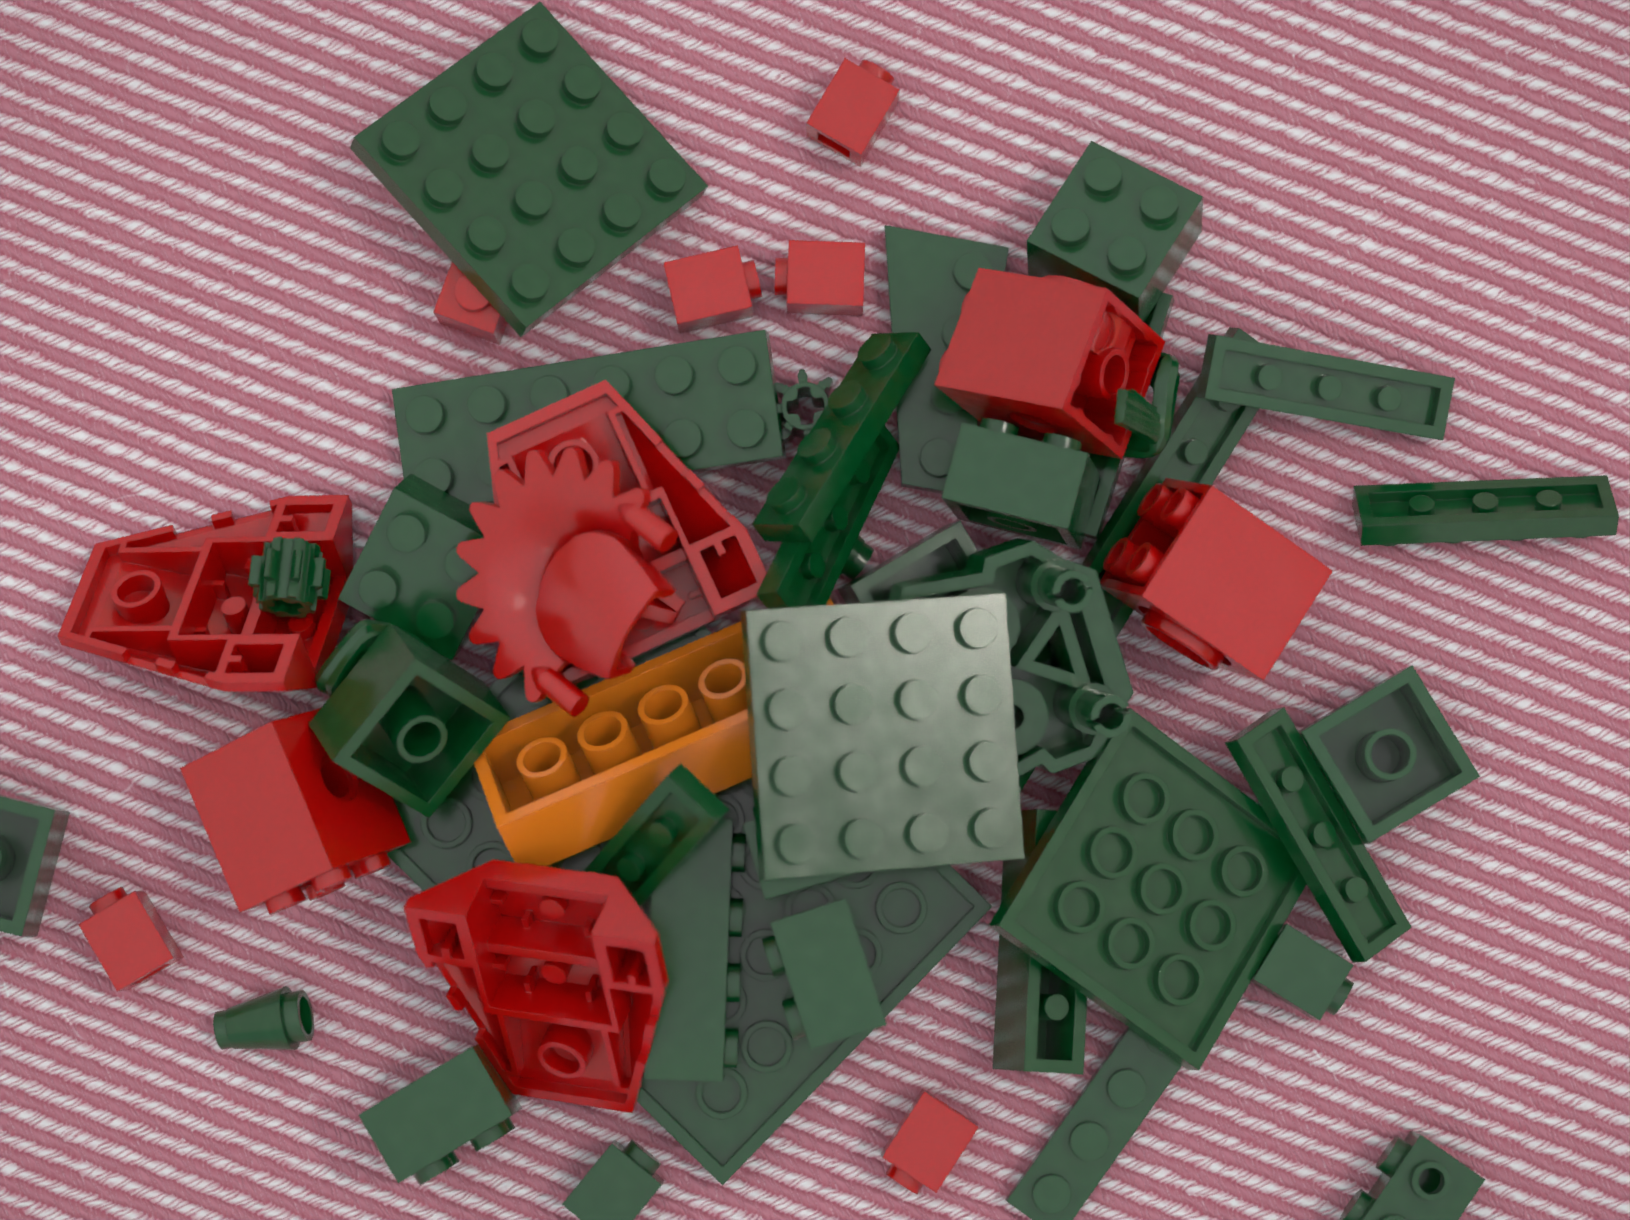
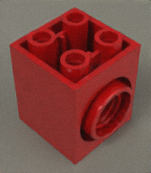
M978 268L971 289L963 300L961 315L949 347L941 358L939 373L934 385L979 422H981L982 418L1004 421L1020 428L1018 436L1041 442L1045 433L1066 436L1082 443L1081 451L1122 459L1132 432L1114 424L1118 389H1132L1145 399L1166 341L1107 288L1097 287L1065 276L1047 275L1035 277Z
M1165 478L1162 484L1158 483L1153 486L1142 499L1138 508L1140 519L1128 538L1120 539L1107 554L1103 564L1106 572L1100 580L1101 588L1142 615L1143 618L1140 623L1148 632L1190 660L1211 670H1217L1219 667L1264 681L1333 570L1214 486Z
M321 708L271 721L180 768L240 913L264 904L270 915L305 901L306 898L303 891H306L310 901L328 895L346 886L344 882L353 878L351 870L355 879H359L384 869L392 864L387 853L411 843L393 797L331 760L309 725Z

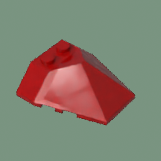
M603 380L487 433L494 504L499 505L494 484V473L497 470H511L524 480L526 456L531 450H542L545 452L555 469H557L564 450L567 447L578 446L584 452L589 475L602 461L617 460L620 464V495L634 488L646 487L651 493V500L647 508L678 531L676 542L664 553L659 552L639 536L642 557L676 589L675 594L683 599L685 604L673 624L639 618L627 635L621 651L631 660L709 625L758 599L756 594L767 571L748 530L715 498L692 470H689L666 446L659 435L607 380ZM571 663L561 672L573 684L597 676Z
M349 495L286 496L270 500V511L235 519L230 510L211 515L213 525L176 533L174 526L169 525L96 543L57 637L61 645L224 692L295 691L317 688L315 676L334 651L350 606L338 600L353 570L352 502ZM275 537L293 539L297 537L311 544L316 543L320 546V552H323L322 558L326 559V569L331 570L328 599H317L315 613H308L305 618L276 617L275 614L263 612L258 609L257 598L253 596L254 587L248 586L252 555L262 556L264 543L272 542Z
M493 859L408 898L404 905V911L416 954L426 968L437 966L450 986L446 998L455 1011L465 1008L479 1028L474 1039L512 1094L633 1113L637 1104L644 1070L647 1065L669 979L659 933L617 876Z

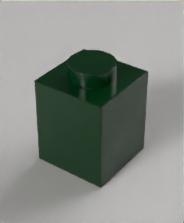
M1284 924L1251 981L1311 1019L1321 1020L1325 1011L1335 1015L1347 999L1354 983L1346 977L1353 964L1290 925Z
M614 1140L562 1205L580 1220H634L664 1182L655 1173L661 1166V1163L634 1140H631L626 1147H623Z

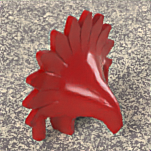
M578 446L567 447L564 450L557 469H555L545 452L542 450H531L526 456L524 480L511 470H497L494 473V484L499 505L480 501L473 502L469 508L484 538L460 542L456 548L459 557L479 573L461 585L456 591V597L460 602L484 609L470 630L469 640L471 643L477 645L499 642L493 667L495 678H510L524 669L526 699L529 702H540L547 696L571 717H577L585 710L589 703V696L561 674L566 666L571 663L580 669L608 680L631 673L635 663L621 651L627 635L639 618L673 624L685 604V601L675 594L676 589L642 557L639 546L640 536L659 552L664 553L676 542L678 531L647 508L651 500V493L646 487L634 488L620 495V464L617 460L602 461L589 475L584 452Z

